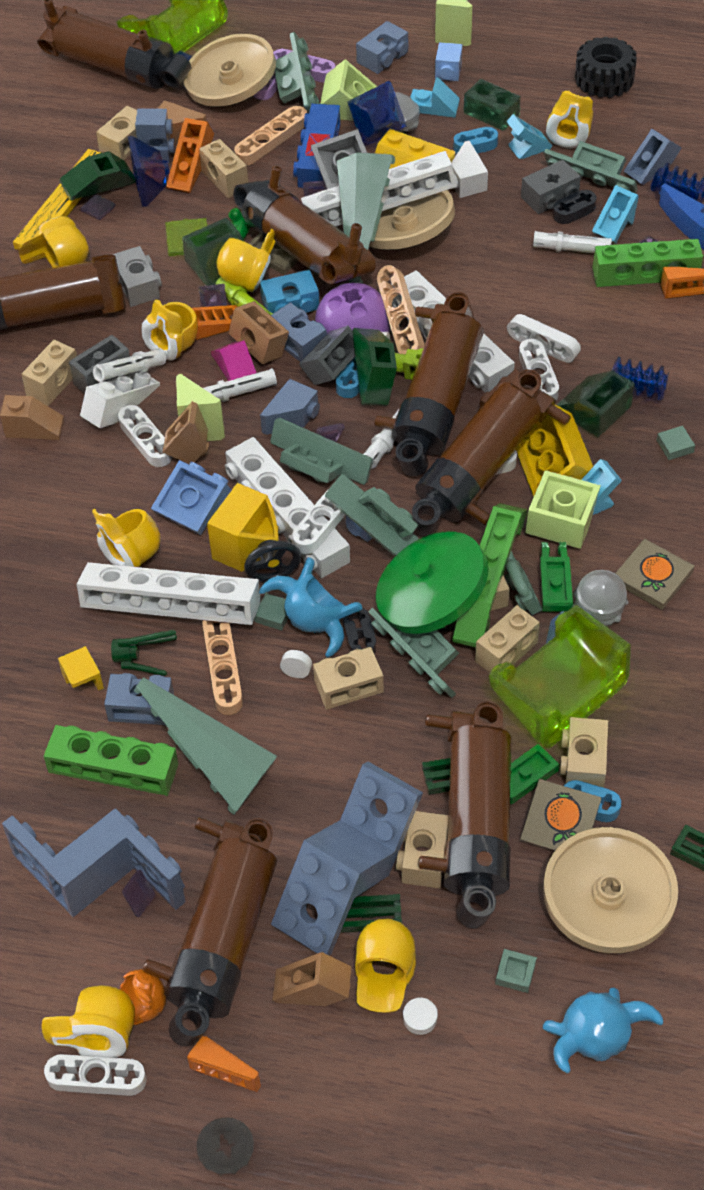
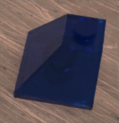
M387 81L347 101L356 129H358L365 147L382 139L389 129L398 131L407 127L391 81Z
M128 136L133 175L136 178L139 198L142 207H147L167 185L166 175L170 173L167 160H162L158 149L134 136Z

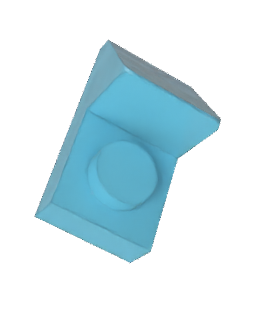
M436 77L433 91L413 89L410 97L418 104L420 113L456 117L460 98L438 77Z
M512 114L507 120V123L513 129L511 134L514 136L513 140L509 143V147L519 159L544 152L545 149L550 150L553 146L540 130L516 115Z
M615 185L592 232L603 238H612L611 242L617 243L627 223L632 225L634 222L639 196Z
M600 459L582 478L583 481L601 485L593 515L614 505V502L608 495L622 481L609 463Z

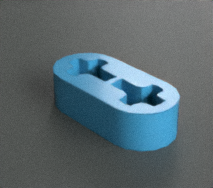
M482 127L460 132L454 136L453 150L457 154L466 141L471 142L477 153L493 150L498 145V131L492 127Z
M356 357L336 377V392L343 398H353L360 392L358 372L355 371V368H357Z
M578 780L569 781L564 785L565 787L602 798L596 820L611 822L619 816L621 799L616 792ZM605 802L611 803L608 810L602 809V805Z

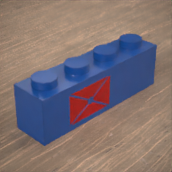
M311 103L310 112L305 113L304 127L306 129L301 130L302 145H298L297 160L299 161L294 162L293 176L298 178V187L327 189L311 145L339 135L341 126L340 105Z

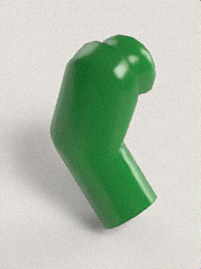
M233 208L228 214L232 225L235 227L232 238L244 241L251 226L245 222L241 210Z

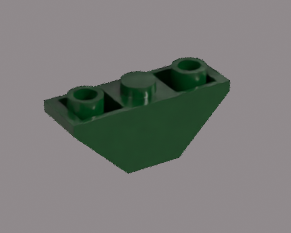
M108 151L86 157L63 175L59 181L70 201L131 185L136 183L137 180L126 161Z
M353 328L352 333L361 404L386 407L389 404L397 370L394 343L380 330Z

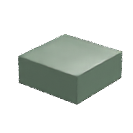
M683 426L657 434L656 441L668 460L694 453L695 444Z
M265 593L254 618L255 622L282 631L288 620L284 609L286 599Z
M504 949L495 985L528 993L537 957Z

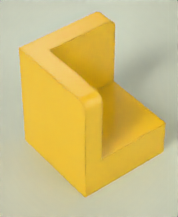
M86 646L58 658L62 676L67 684L70 683L75 688L92 680L98 691L104 689L100 671Z

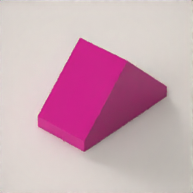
M245 340L233 342L211 351L212 357L228 381L256 373Z

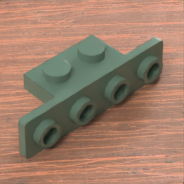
M295 32L290 33L293 51L276 60L275 76L279 96L284 103H287L302 95L304 107L310 112L311 103L320 104L314 91L316 83L310 71L312 64L307 57L309 48L304 38H299Z
M582 141L579 142L572 158L549 149H545L543 153L549 166L564 160L581 178L583 176L590 178L600 186L609 185L615 187L617 185L635 194L638 191L635 180L620 175L626 162V158L622 155Z
M282 418L275 419L270 442L285 449L281 452V463L288 465L294 471L304 472L313 476V479L318 482L328 483L342 474L361 484L368 482L373 463L371 457Z
M342 474L325 494V497L394 556L419 539L413 534V531L418 526L412 520L413 516L404 508H398L392 503L390 496L381 489L373 487L364 492Z
M372 607L368 611L375 618L371 624L383 636L388 632L394 638L390 642L391 645L401 655L407 652L412 657L409 663L420 675L426 671L431 677L428 683L438 694L441 695L445 691L453 698L456 693L438 674L459 652L437 630L421 634L395 631Z

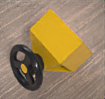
M237 483L207 523L212 559L241 572L245 570L247 576L251 579L266 582L276 576H288L297 569L301 562V552L296 545L286 541H279L276 517L268 495ZM286 551H289L293 558L286 566L282 563L281 558ZM267 568L275 569L277 572L264 574L258 573L256 570Z

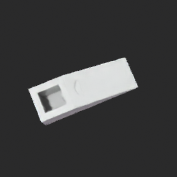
M137 371L86 387L80 416L98 428L118 423V413L123 407L140 404L160 386V382L152 378L147 372L140 373Z

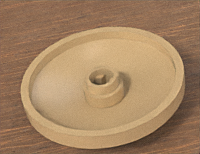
M252 34L225 36L207 44L193 55L189 60L192 69L183 82L189 96L202 105L216 107L235 104L253 96L269 82L276 68V58L271 45L262 37Z
M445 190L382 211L375 240L370 242L369 246L386 250L401 249L423 243L437 236L449 226L454 218L455 206L452 195L449 191Z
M601 827L579 832L568 838L555 850L546 867L543 896L551 919L569 939L585 948L598 952L626 953L651 944L667 929L677 905L678 883L671 863L665 854L651 841L629 830Z

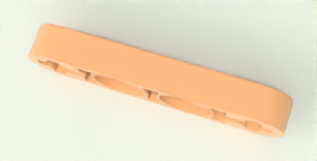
M301 106L288 108L239 142L234 148V153L246 165L253 164L303 129L307 110ZM276 128H284L285 130H283V131H275L274 129H276ZM268 140L266 143H258L257 141Z
M392 265L384 266L378 272L377 283L397 351L400 354H406L407 349L418 350L424 348L423 338L404 275ZM391 274L394 275V276L391 277V283H392V285L387 282V281L390 280V275H391ZM397 295H401L402 301L400 305L393 308V299ZM408 318L409 324L407 328L400 331L399 324L401 320Z
M203 620L202 624L215 706L220 713L232 715L240 711L243 700L230 623ZM214 623H219L221 635H215ZM218 645H224L229 648L222 655L212 652L213 648ZM221 670H230L233 673L228 679H219L216 676ZM230 689L232 702L226 703L224 690Z

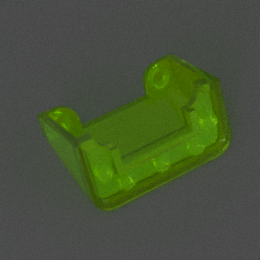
M169 0L171 6L158 15H151L146 19H138L134 15H126L116 21L119 28L137 34L140 30H146L149 37L171 44L174 54L181 55L224 24L228 17V10L224 0Z
M578 605L557 617L555 621V637L521 665L515 668L510 662L496 665L489 674L491 688L532 737L545 748L552 747L562 739L563 729H569L570 717L587 718L625 685L630 673L631 644Z

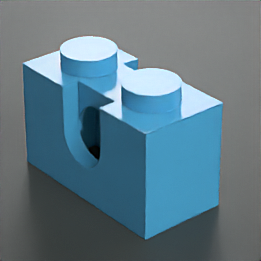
M310 270L260 282L263 306L273 314L290 302L306 313L316 311L318 308L319 290ZM287 286L296 287L294 289L283 291V289Z

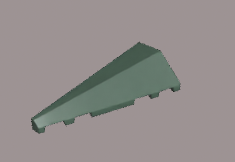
M356 152L337 160L344 233L350 236L352 224H360L362 226L360 242L363 243L364 248L367 250L369 249L370 242L375 240L384 205L381 202L384 187L389 186L390 179L387 176L390 164L395 163V157L391 154ZM361 276L349 279V283L363 284Z
M143 677L134 691L137 694L141 693L151 705L150 711L155 717L159 716L169 728L168 734L193 766L203 771L211 781L210 787L212 790L222 795L229 804L228 810L235 815L270 769L277 756Z

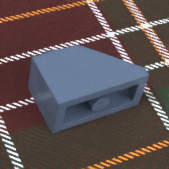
M651 129L624 172L644 185L666 171L682 147L656 130Z
M289 379L260 414L262 433L266 435L272 434L274 421L277 418H282L300 427H305L309 420L315 418L319 412L318 391Z

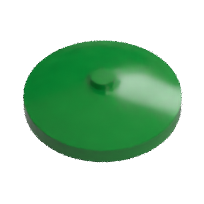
M439 532L422 537L401 550L386 566L377 584V608L391 627L404 633L421 634L443 628L466 613L481 595L488 578L489 567L487 557L472 537L460 532Z

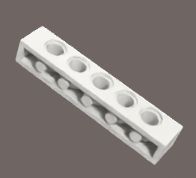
M443 151L389 169L387 177L390 179L388 187H384L381 202L384 204L382 211L457 187L453 166L446 152ZM339 186L301 198L303 204L332 225L338 226L343 224Z
M417 270L404 277L414 312L417 306L434 308L436 304H444L446 298ZM397 295L393 299L392 306L394 308L400 305L402 301L401 295ZM416 317L420 331L427 339L432 321L431 319ZM483 334L469 378L477 388H481L484 392H490L497 386L502 377L508 376L514 370L515 362Z
M254 437L226 451L227 464H225V470L232 480L236 479L239 484L268 495L276 517L278 533H282L287 538V542L293 544L292 533L314 507V504ZM324 515L314 519L315 522L320 524L328 522ZM334 528L316 551L310 554L301 553L304 562L308 557L315 560L313 570L322 579L350 563V545Z
M88 562L77 582L80 607L252 625L261 603L258 579Z

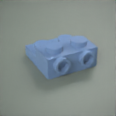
M179 460L151 509L155 513L201 535L212 515L231 492V488L227 485L229 481L217 473H214L212 476L205 473V469L194 462H190L188 465Z

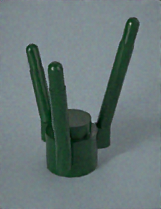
M169 630L133 638L113 639L111 644L112 660L114 663H121V669H133L166 676L167 671L133 663V659L139 658V646L176 640V631Z

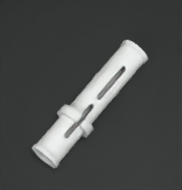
M535 231L533 248L556 249V252L570 250L594 253L595 246L611 245L612 238L563 234L561 231H558V233Z
M160 348L145 353L142 351L135 352L130 357L97 364L93 367V375L98 382H103L104 380L137 371L144 373L149 368L165 364L166 354Z
M271 368L226 382L220 380L217 381L216 385L203 389L222 400V402H225L233 396L275 386L277 380L274 370Z
M398 411L394 414L392 418L396 419ZM384 428L372 438V444L364 453V455L373 459L371 468H375L384 454L392 450L395 441L392 437V429Z

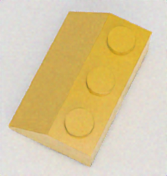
M389 129L379 141L375 151L376 154H391L395 157V163L390 164L389 169L443 151L446 152L451 162L455 158V151L392 129Z
M557 405L555 406L570 415L571 419L568 424L563 425L548 415L542 423L537 422L516 448L533 496L537 491L545 470L582 480L593 467L572 413Z

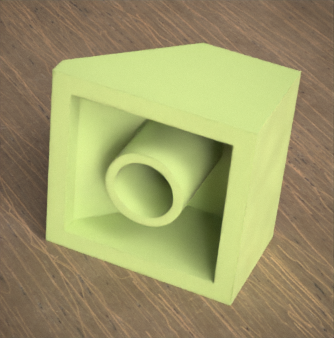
M345 59L326 74L320 104L340 105L341 120L371 122L375 117L379 88Z
M545 470L528 510L525 533L558 543L566 542V545L581 549L591 523L601 485Z

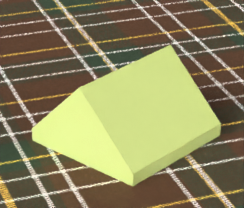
M467 0L436 1V43L471 45L473 6Z
M182 374L176 376L178 417L192 401L197 403L208 428L207 441L222 440L225 437L221 400Z

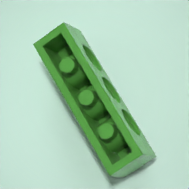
M699 239L595 246L593 273L596 287L661 283L663 267L701 268L703 254Z
M55 725L44 754L48 773L166 796L169 794L178 767L176 748L165 743L153 744L142 742L134 737H116L103 731L95 733L81 730L76 726L64 727ZM117 756L114 759H108L109 757ZM141 762H147L144 765H137Z

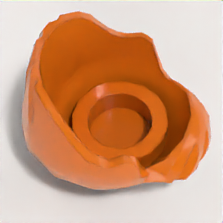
M142 969L125 974L123 976L125 980L119 989L127 993L134 1004L133 1025L155 1019L162 1013L166 1005L167 998L164 995L165 986L163 981L156 976L143 972Z

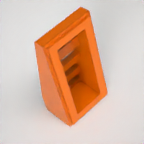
M663 267L661 288L665 299L704 294V269Z
M237 306L192 308L198 321V331L195 339L198 340L229 331L232 320L229 316L233 315L234 309Z
M202 1036L187 1056L189 1067L194 1071L258 1092L261 1088L258 1071L207 1036Z

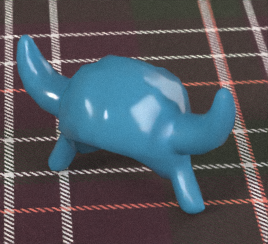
M308 557L298 580L289 576H276L266 581L260 588L259 593L264 594L272 590H280L287 594L284 609L292 625L306 633L325 631L330 637V644L325 656L330 657L341 648L344 640V630L339 619L362 610V605L359 602H354L345 606L342 602L335 599L312 575L315 560Z
M610 988L608 993L588 992L576 998L567 1009L562 1023L547 1020L543 1024V1029L550 1034L561 1037L553 1049L554 1060L563 1072L569 1074L571 1069L568 1060L576 1052L596 1061L607 1060L626 1049L632 1034L631 1024L638 1021H650L657 1025H663V1017L657 1009L643 1001H631L621 1004L618 989Z

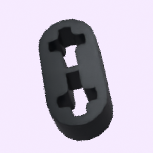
M580 190L558 200L554 204L553 219L560 224H569L591 214L596 209L597 197L595 193L590 190Z
M364 608L343 617L344 632L349 652L356 649H365L361 648L358 639L363 638L365 646L367 648L371 647L375 655L376 638L370 615ZM353 619H358L361 622V628H356Z

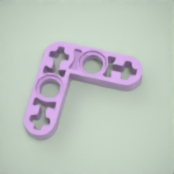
M278 49L274 51L276 60L292 52V50ZM307 55L312 64V69L310 70L312 77L315 81L324 83L326 74L336 67L335 63L327 59ZM273 75L267 86H264L253 96L259 100L271 98L278 89L276 76Z

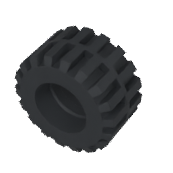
M596 37L593 40L586 41L577 51L575 69L577 86L581 87L583 92H588L589 95H596L600 98H612L615 95H623V92H628L634 83L637 61L636 51L626 41L618 40L615 37Z

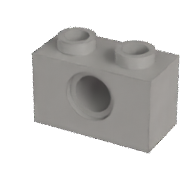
M140 246L112 254L116 256L120 275L119 283L122 285L123 293L130 307L160 298L158 287L162 286L161 278L157 271L153 272L151 258L143 253Z

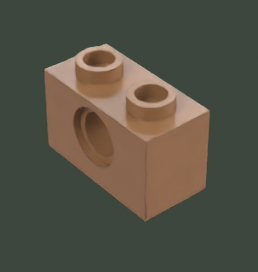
M253 301L234 309L228 334L236 341L245 340L249 353L259 362L265 364L282 357L289 331Z

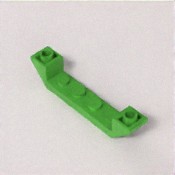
M502 503L493 506L480 543V547L488 561L487 582L473 606L457 619L453 642L476 647V641L488 631L491 608L516 534H521L528 509Z

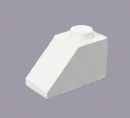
M466 141L451 162L457 187L451 189H455L459 198L485 192L488 185V171L471 142Z

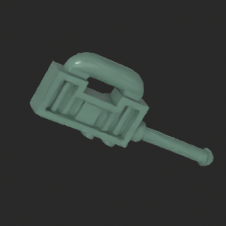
M511 551L506 564L508 574L505 577L513 591L517 590L519 593L515 596V599L520 608L524 611L528 609L534 615L543 609L524 569Z

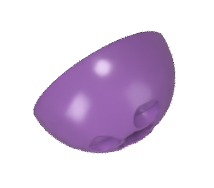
M346 283L330 290L319 303L315 315V321L325 327L327 334L329 331L348 325L351 329H377L381 332L389 333L391 331L381 293L373 287L362 283Z

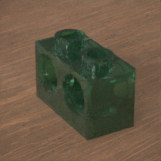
M479 79L464 94V113L504 131L509 126L507 120L512 114L517 117L520 116L521 96L488 81Z

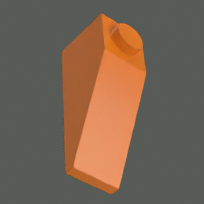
M184 118L166 185L167 189L191 193L201 172L199 148L210 144L214 136V132L208 122Z

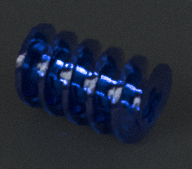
M667 162L663 168L658 169L651 183V191L655 192L658 190L659 194H661V187L666 183L694 200L703 203L704 176L700 181H697L698 173L695 172L691 178H688L689 170L687 169L680 175L679 166L676 165L670 171V163Z
M618 356L613 366L609 386L614 382L615 391H620L622 386L625 385V392L628 394L635 387L637 396H641L646 389L647 398H652L654 393L657 392L658 400L662 401L666 392L670 371L668 374H665L664 366L661 365L658 371L654 372L653 363H650L647 369L644 370L642 361H639L636 367H633L632 359H628L625 365H622L621 357Z

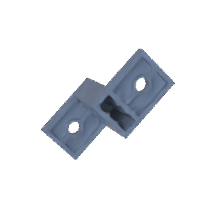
M370 762L362 764L341 819L303 841L271 925L316 953L323 952L331 955L354 898L389 876L423 792ZM377 798L382 799L386 803V814H381L377 810L375 805ZM307 904H311L316 908L318 913L317 919H313L308 915L306 910Z
M116 808L57 855L47 843L41 845L35 839L37 837L35 832L26 822L20 824L12 815L2 823L13 855L72 917L76 916L132 869H135L175 910L186 902L183 891L185 885L180 877L182 870L178 863L170 856L166 859L159 852L160 848L156 841L149 835L144 837L138 831L139 827L133 818L129 815L124 817Z

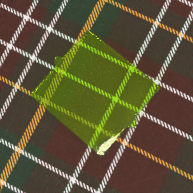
M185 218L181 221L165 222L169 256H191L196 253L211 252L206 218L191 220Z

